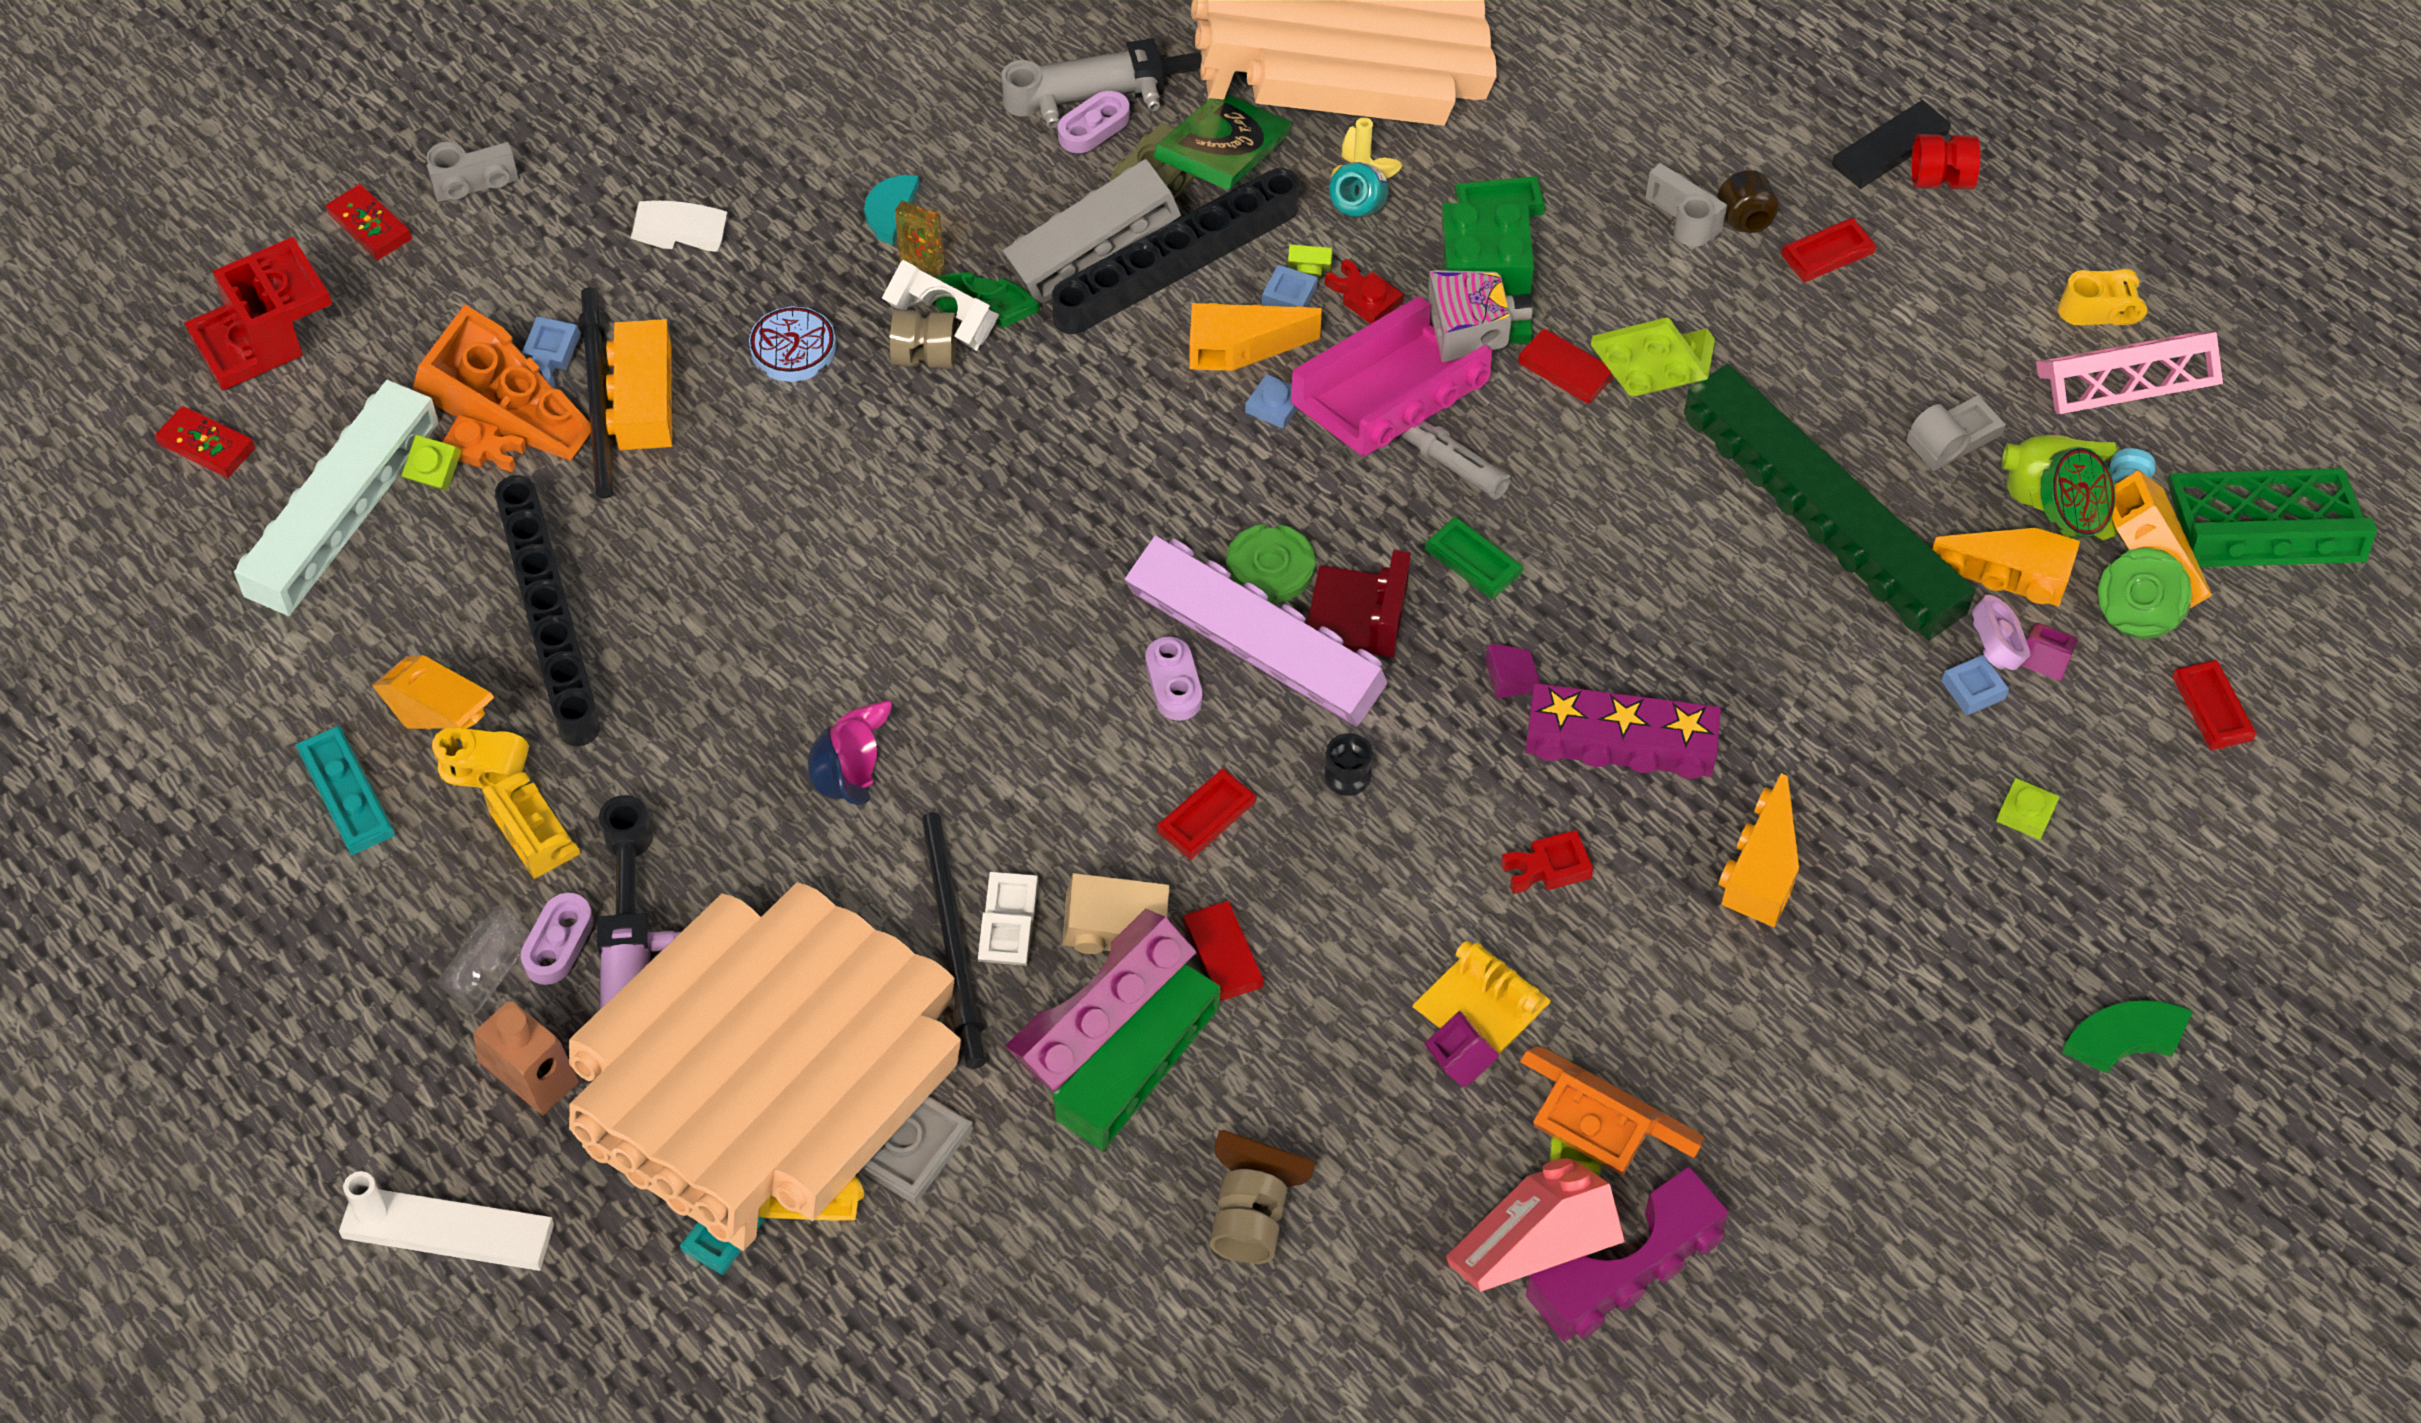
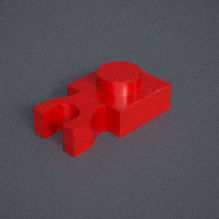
M1345 259L1341 263V272L1348 277L1339 278L1331 271L1325 275L1324 285L1332 291L1344 293L1343 304L1370 324L1403 304V293L1373 271L1366 277H1363L1359 273L1357 266L1349 259Z
M1577 830L1532 841L1530 854L1510 852L1503 854L1501 859V866L1504 872L1512 869H1519L1524 872L1522 875L1511 877L1510 888L1513 894L1528 890L1538 881H1543L1548 891L1592 879L1593 874L1592 864Z

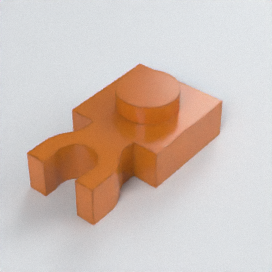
M458 415L442 442L462 450L459 462L482 468L486 460H491L499 468L512 472L516 466L514 457L504 455V453L514 450L523 454L526 449L524 438L514 435L500 437L499 426Z

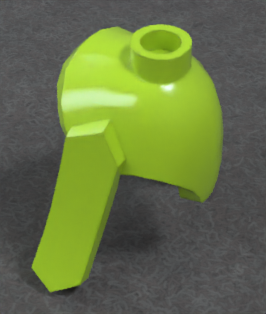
M2055 434L2036 435L2024 440L2019 445L2007 443L2002 456L2001 468L2009 470L2006 481L2011 497L2021 504L2033 506L2044 511L2041 500V477L2044 469L2050 467L2053 460L2049 459L2054 453L2068 448L2083 447L2093 450L2104 461L2107 458L2110 461L2112 455L2120 451L2119 447L2115 442L2083 441ZM2112 518L2103 531L2094 536L2101 540L2115 537L2118 531Z

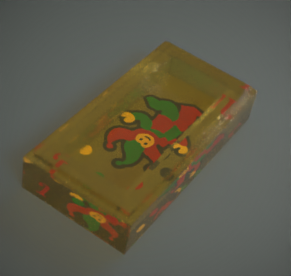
M902 200L895 209L900 263L904 260L932 277L940 276L945 270L940 214Z

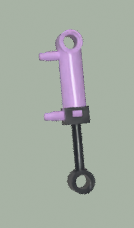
M620 795L611 798L605 802L599 813V821L606 847L611 854L616 856V915L597 916V948L601 958L600 1009L652 961V951H662L681 933L674 930L651 932L647 913L635 914V857L648 849L653 836L645 805L640 799L630 795ZM632 826L629 829L620 830L622 827Z

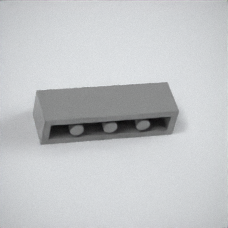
M1144 159L1135 166L1125 169L1118 177L1101 188L1091 191L1085 198L1065 211L1055 214L1049 221L1029 234L1019 237L1012 245L1002 251L1013 272L1027 292L1040 305L1052 299V290L1060 281L1166 226L1180 217L1181 214L1171 191L1148 160Z

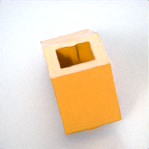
M1192 303L1190 369L1233 371L1320 339L1322 308Z
M2140 470L2115 484V507L2111 518L2128 549L2153 548L2165 551L2181 563L2191 580L2193 599L2190 608L2212 596L2211 590L2164 488Z
M2039 528L1938 536L1935 538L1932 550L1963 578L1982 583L1986 588L1993 591L2006 590L2025 596L2036 604H2052L2059 607L2080 541Z
M424 655L406 656L372 685L401 723L408 729L429 730L432 728L460 727L467 729L485 715L483 707L494 698L491 692Z
M1782 773L1773 790L1767 787L1763 789L1754 813L1760 815L1756 825L1750 823L1745 825L1736 848L1742 851L1737 862L1731 859L1728 860L1718 883L1719 886L1725 888L1721 905L1774 928L1793 891L1799 870L1788 776Z

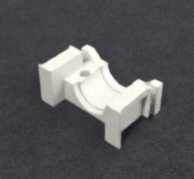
M902 260L882 299L898 310H907L908 307L921 303L930 307L935 300L941 297L955 298L958 305L955 318L961 322L955 337L963 344L977 351L980 344L983 345L999 315L988 309L990 305L964 294Z

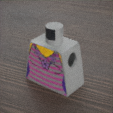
M1429 271L1427 302L1431 304L1430 315L1441 362L1463 358L1482 345H1487L1492 350L1504 348L1509 342L1511 322L1530 320L1532 318L1530 295L1527 293L1506 296L1501 275L1496 272Z

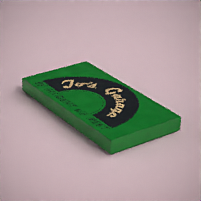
M1226 94L1224 100L1210 98L1156 145L1153 157L1158 161L1230 190L1289 135L1293 122Z

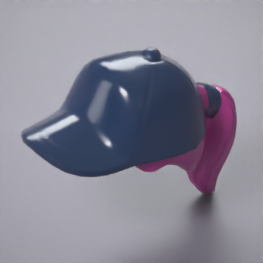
M890 700L849 711L836 722L834 727L828 726L814 741L808 755V773L814 788L820 794L831 799H845L854 805H864L870 800L868 786L873 784L871 775L877 759V747L872 730L879 728L888 718L892 708Z

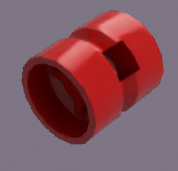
M1940 134L1916 135L1911 157L1913 188L1938 189L1942 183H1946L1949 189L1974 190L1980 170V142L1978 136L1952 135L1948 141H1945Z

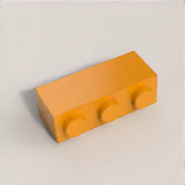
M667 319L615 322L614 340L607 341L606 343L609 367H614V374L606 375L608 400L614 401V408L606 409L608 435H616L619 450L672 447V345Z

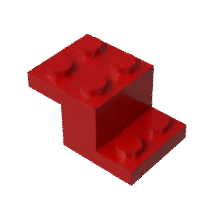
M290 237L213 270L212 272L224 305L186 321L184 324L191 340L223 391L303 356L292 322L330 306L332 302L329 292L295 238Z

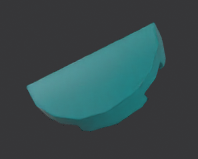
M900 175L888 178L874 186L867 195L864 206L865 221L880 241L894 246L920 186L919 176Z

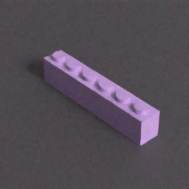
M1156 535L1153 537L1124 579L1134 595L1355 727L1362 722L1387 685V680L1382 668H1380L1382 663L1375 656L1363 649H1359L1357 653L1349 650L1342 645L1344 641L1336 633L1323 626L1318 631L1304 623L1306 618L1301 613L1286 604H1283L1281 608L1276 607L1266 601L1268 596L1255 585L1246 582L1242 587L1230 580L1231 574L1219 564L1208 560L1205 565L1193 558V551L1180 541L1171 539L1168 543Z

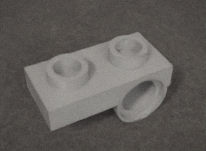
M441 142L434 145L427 153L428 164L426 165L437 202L448 199H461L473 192L488 188H501L507 183L519 180L513 153L508 142L466 154L464 149L457 143Z
M1661 163L1650 171L1645 198L1676 217L1674 235L1679 242L1687 246H1701L1709 240H1713L1722 232L1727 204L1720 201L1715 195L1704 191L1688 181L1680 173L1674 172Z
M1977 395L1948 411L1941 404L1929 407L1914 421L1906 442L1932 471H1935L2002 436L2006 424Z

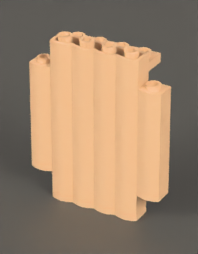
M1192 0L1191 16L1194 21H1197L1198 25L1195 34V47L1201 50L1200 76L1201 80H1206L1208 98L1224 100L1234 72L1240 71L1247 72V83L1253 86L1254 99L1257 104L1445 126L1454 106L1455 98L1470 100L1486 99L1496 79V58L1491 49L1490 28L1485 19L1484 0Z
M794 884L762 917L742 900L722 893L569 1039V1066L573 1067L574 1071L581 1078L592 1081L570 1103L569 1130L582 1142V1147L586 1149L587 1153L594 1160L600 1163H608L625 1174L628 1180L636 1187L650 1190L665 1200L676 1213L683 1216L688 1215L707 1227L708 1231L716 1239L722 1242H730L737 1248L745 1251L757 1236L759 1208L771 1195L776 1197L778 1202L787 1210L799 1212L811 1221H814L957 1066L961 1039L948 1027L937 1021L952 1002L955 978L936 961L914 954L896 937L875 930L858 914L835 906L821 892L808 885Z

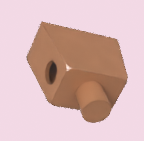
M513 1001L506 1002L473 1034L477 1061L542 1116L579 1083L573 1067L569 1066V1059L557 1037ZM539 1067L541 1069V1072L549 1071L543 1077H537V1071Z

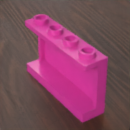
M1418 296L1293 369L1291 404L1362 457H1365L1376 449L1388 445L1394 438L1407 430L1419 426L1425 419L1443 408L1450 407L1456 400L1474 389H1479L1489 381L1491 374L1492 349L1487 345H1482L1463 358L1441 362L1434 328L1430 325L1431 304Z

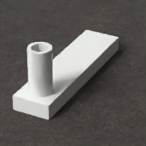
M363 1171L349 1175L343 1185V1190L349 1203L339 1229L342 1239L541 1270L554 1227L552 1217L379 1190L374 1178L369 1173Z

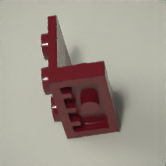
M1393 550L1390 568L1381 566L1379 575L1320 566L1307 625L1317 631L1321 626L1330 629L1343 639L1344 643L1342 645L1351 651L1357 652L1359 649H1363L1370 654L1394 658L1408 588L1411 552Z

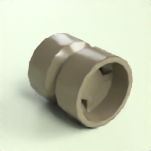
M894 310L890 332V358L892 366L917 367L921 361H925L929 368L953 369L957 349V338L955 337L957 332L956 313L932 311L927 318H924L919 311Z
M1237 1169L1227 1172L1222 1178L1218 1198V1208L1220 1211L1214 1218L1210 1237L1211 1249L1225 1259L1253 1264L1270 1262L1275 1256L1279 1236V1225L1277 1222L1282 1219L1287 1194L1285 1184L1275 1176L1261 1171Z

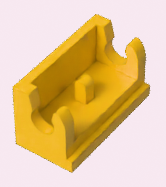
M520 772L493 786L488 785L482 788V792L490 815L533 879H536L580 855V850L549 808L534 782L525 785L530 781V778L525 772ZM523 786L519 790L513 792L516 788Z

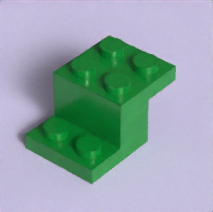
M1528 202L1442 203L1441 217L1444 249L1441 271L1496 272L1501 275L1506 296L1527 293L1530 295L1534 265ZM1531 319L1512 321L1508 344L1530 343L1532 341Z

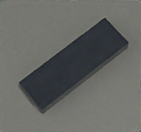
M1921 100L1835 154L1832 166L1859 189H1862L1912 157L1913 143L1917 134H1940L1945 136L1950 131L1951 123L1925 101Z

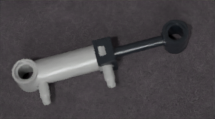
M1150 38L1126 42V51L1039 66L1028 60H1017L1006 65L1002 71L1003 105L1008 112L1016 116H1030L1041 109L1047 126L1051 128L1057 127L1059 123L1058 104L1088 100L1102 91H1116L1121 94L1134 92L1135 98L1143 97L1148 109L1156 111L1160 107L1159 94H1163V74L1201 68V51L1160 58L1155 39ZM1237 71L1241 75L1247 77V72Z

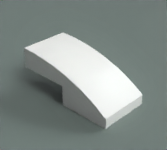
M640 201L636 210L631 239L663 249H672L675 241L706 251L717 252L721 245L727 212L685 202Z
M990 872L986 909L982 917L978 962L1027 966L1038 892V876Z

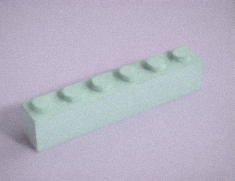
M386 380L380 389L367 399L364 409L351 425H347L343 429L338 442L326 456H323L317 462L311 476L301 488L293 492L288 505L276 520L271 521L266 526L263 536L253 549L240 559L234 574L243 597L287 616L291 615L402 472L415 435L428 438L439 424L431 397Z

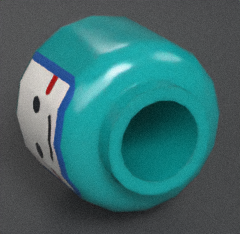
M1352 162L1341 166L1334 173L1329 185V195L1334 207L1342 214L1357 218L1370 217L1378 213L1385 205L1389 195L1388 182L1385 175L1376 166L1363 162Z

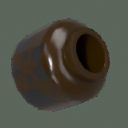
M1744 170L1734 173L1721 185L1718 192V199L1727 204L1725 218L1728 224L1739 232L1757 233L1766 229L1772 223L1779 210L1778 198L1769 180L1763 173L1756 170Z

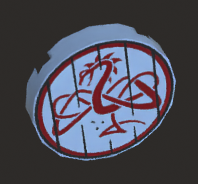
M796 306L776 309L761 317L752 328L749 338L751 356L758 369L760 367L761 370L767 373V376L775 380L789 382L810 379L819 374V369L825 365L828 366L833 361L837 347L833 326L825 316L810 308Z

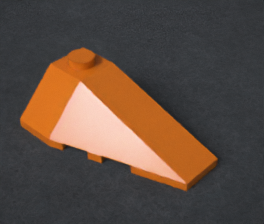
M464 304L419 364L412 390L431 397L435 406L455 417L461 415L499 426L500 434L503 436L514 435L524 438L525 443L529 446L572 461L591 434L590 422L560 389H554L539 373L540 367L531 357L528 359L524 357L512 343L513 338L502 326Z

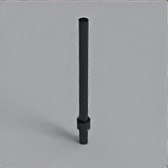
M587 287L581 291L582 313L578 317L581 332L580 336L584 338L595 494L599 498L606 499L613 495L610 441L606 425L607 402L602 337L605 335L604 315L599 311L598 291L595 288Z
M928 813L922 817V824L949 973L955 978L953 997L956 1009L952 1012L954 1031L957 1036L961 1037L966 1067L976 1069L985 1064L980 1035L984 1030L981 1009L975 1006L941 817L938 813Z

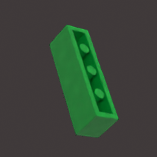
M1184 964L1073 1076H1070L1053 1093L1055 1120L1104 1152L1220 1009V986Z

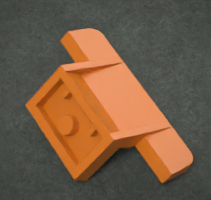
M1531 1048L1525 1052L1520 1063L1556 1082L1533 1121L1534 1127L1621 1176L1626 1172L1646 1135L1649 1136L1651 1134L1692 1158H1695L1705 1140L1696 1130L1546 1048Z

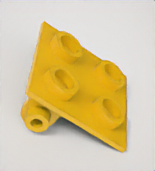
M1466 940L1456 952L1459 960L1413 1004V1008L1438 1028L1445 1025L1460 1010L1500 1055L1551 1003V1000L1542 994L1537 987L1532 986L1520 977L1515 970L1506 966L1502 960L1497 959L1484 949L1479 942L1472 944Z

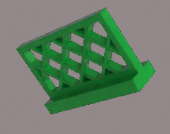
M2344 468L2169 473L2168 486L2178 518L2199 567L2367 562L2377 528L2373 518L2363 517ZM2317 483H2335L2338 493L2333 497L2314 486ZM2284 484L2295 491V493L2288 498L2270 487L2272 485ZM2229 486H2241L2251 492V494L2244 499L2230 492L2227 488ZM2183 487H2197L2207 495L2202 500H2199L2184 492ZM2303 497H2306L2323 507L2318 512H2315L2298 502ZM2262 498L2279 508L2272 514L2254 503ZM2217 499L2234 508V510L2227 515L2210 505ZM2333 511L2344 518L2328 519L2326 516ZM2287 513H2290L2302 520H2284L2282 518ZM2243 514H2246L2257 521H2239L2238 519ZM2201 515L2212 522L2195 523V519Z

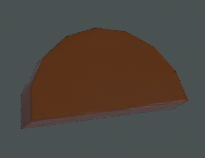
M1223 1129L1219 1130L1215 1142L1216 1157L1221 1164L1231 1171L1237 1169L1261 1171L1275 1176L1286 1187L1306 1183L1311 1179L1316 1163L1311 1159Z

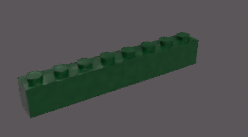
M1728 363L1710 374L1708 379L1699 381L1688 389L1684 415L1689 425L1696 431H1703L1715 442L1717 450L1724 458H1732L1743 468L1747 478L1753 485L1757 487L1762 486L1771 494L1783 513L1793 515L1806 527L1813 541L1826 545L1837 556L1840 565L1850 573L1855 572L1868 584L1870 592L1877 600L1881 602L1886 601L1895 609L1908 629L1914 632L1918 631L1930 641L1968 614L1976 589Z

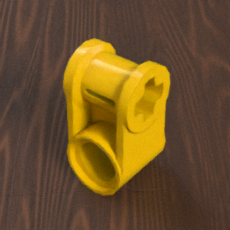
M2129 269L2115 271L2081 270L2071 274L2058 304V313L2062 319L2073 325H2129L2138 323L2146 316L2147 306L2145 301L2139 298L2137 291L2139 279L2136 272Z
M460 727L445 728L436 734L432 741V750L435 758L438 760V773L446 783L484 788L488 785L493 786L514 774L523 772L529 744L523 737L510 732H490L462 729ZM457 739L461 740L463 748H459ZM451 766H454L456 775L452 773Z

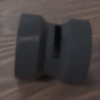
M1345 733L1332 738L1328 743L1325 755L1324 778L1327 786L1333 792L1339 795L1352 796L1363 792L1368 787L1371 779L1373 751L1365 738L1358 734Z

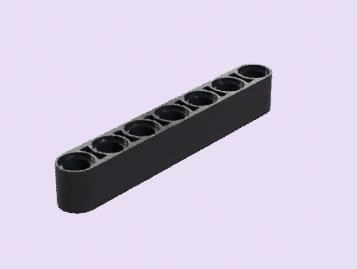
M1275 168L1060 281L1052 290L1053 323L1055 327L1066 334L1084 332L1290 221L1298 212L1299 178L1289 169Z
M511 475L498 483L495 489V497L558 734L562 741L575 747L584 746L596 739L600 732V722L536 487L533 481L526 476Z

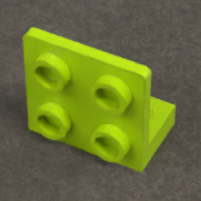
M1661 318L1594 335L1591 340L1593 349L1627 394L1631 396L1644 395L1708 379L1715 338L1708 329L1681 335L1669 318Z

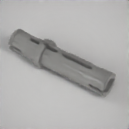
M1423 421L1419 426L1399 435L1420 449L1421 456L1430 461L1435 459L1460 477L1481 489L1492 499H1499L1510 485L1509 474L1494 467L1471 450L1450 437L1449 431L1441 426L1434 427Z

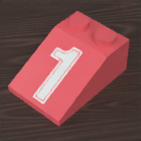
M1563 1158L1544 1164L1542 1167L1543 1171L1527 1176L1446 1255L1450 1267L1477 1290L1482 1292L1625 1242L1610 1183L1575 1160Z

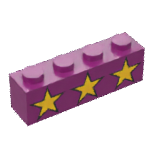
M1534 683L1525 753L1535 754L1540 759L1546 761H1556L1561 758L1581 760L1593 767H1602L1607 764L1628 766L1639 773L1659 770L1674 772L1686 779H1697L1701 776L1712 777L1718 749L1721 707Z

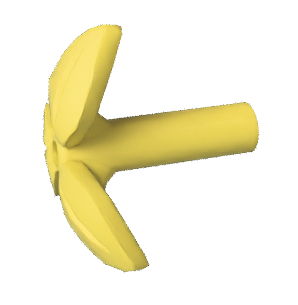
M1360 118L1356 121V128L1350 127L1344 137L1342 157L1351 163L1363 162L1376 166L1385 175V178L1388 179L1399 172L1402 168V163L1396 159L1386 157L1376 160L1371 159L1373 122L1369 118ZM1343 165L1337 166L1332 171L1331 178L1334 175V173Z

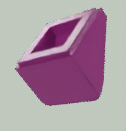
M2035 623L2027 638L2030 657L2021 666L2061 681L2079 639L2044 624Z
M1499 644L1487 645L1485 663L1496 698L1533 692L1534 683L1541 684L1530 650Z
M1460 1010L1424 1043L1444 1072L1462 1087L1471 1084L1499 1056L1494 1047Z

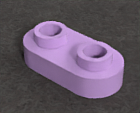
M1102 91L1064 115L1058 123V141L1061 147L1072 153H1085L1091 151L1123 129L1130 119L1128 99L1116 91ZM1105 115H1113L1110 118L1104 117Z
M1985 595L1972 609L1973 625L1979 632L1985 648L1983 650L1984 656L1998 669L2016 670L2030 657V649L2019 619L2005 602L1993 595Z
M1162 637L1153 641L1146 650L1145 661L1158 710L1165 717L1178 721L1195 716L1202 706V688L1189 646L1184 641L1175 637ZM1170 653L1175 656L1172 658H1165L1162 655ZM1181 690L1184 691L1185 694L1175 695L1173 694V692Z
M563 893L550 899L544 906L520 954L525 974L533 982L543 985L554 984L565 978L570 972L593 928V915L590 905L585 898L575 893ZM574 918L577 920L571 927L561 926L562 922L566 919ZM546 958L556 959L552 965L540 966V963Z

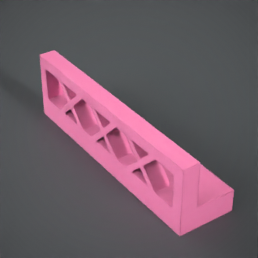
M2193 332L2036 361L2039 378L2050 379L2056 414L2223 384L2217 332ZM2205 352L2208 376L2195 379L2183 368L2193 354ZM2180 357L2176 364L2169 358ZM2159 360L2171 371L2161 385L2154 386L2142 376L2153 361ZM2139 364L2135 371L2129 367L2131 365ZM2119 368L2130 379L2120 393L2113 394L2102 385V382L2111 369ZM2098 372L2095 378H2092L2088 373ZM2078 376L2089 384L2080 400L2067 402L2064 378ZM2178 376L2185 380L2173 383ZM2137 383L2143 387L2142 389L2133 390ZM2096 391L2103 395L2092 398Z

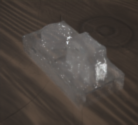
M495 906L485 920L478 921V925L468 938H465L463 941L465 945L437 980L460 1008L468 1013L477 1014L519 959L522 947L529 936L507 908Z

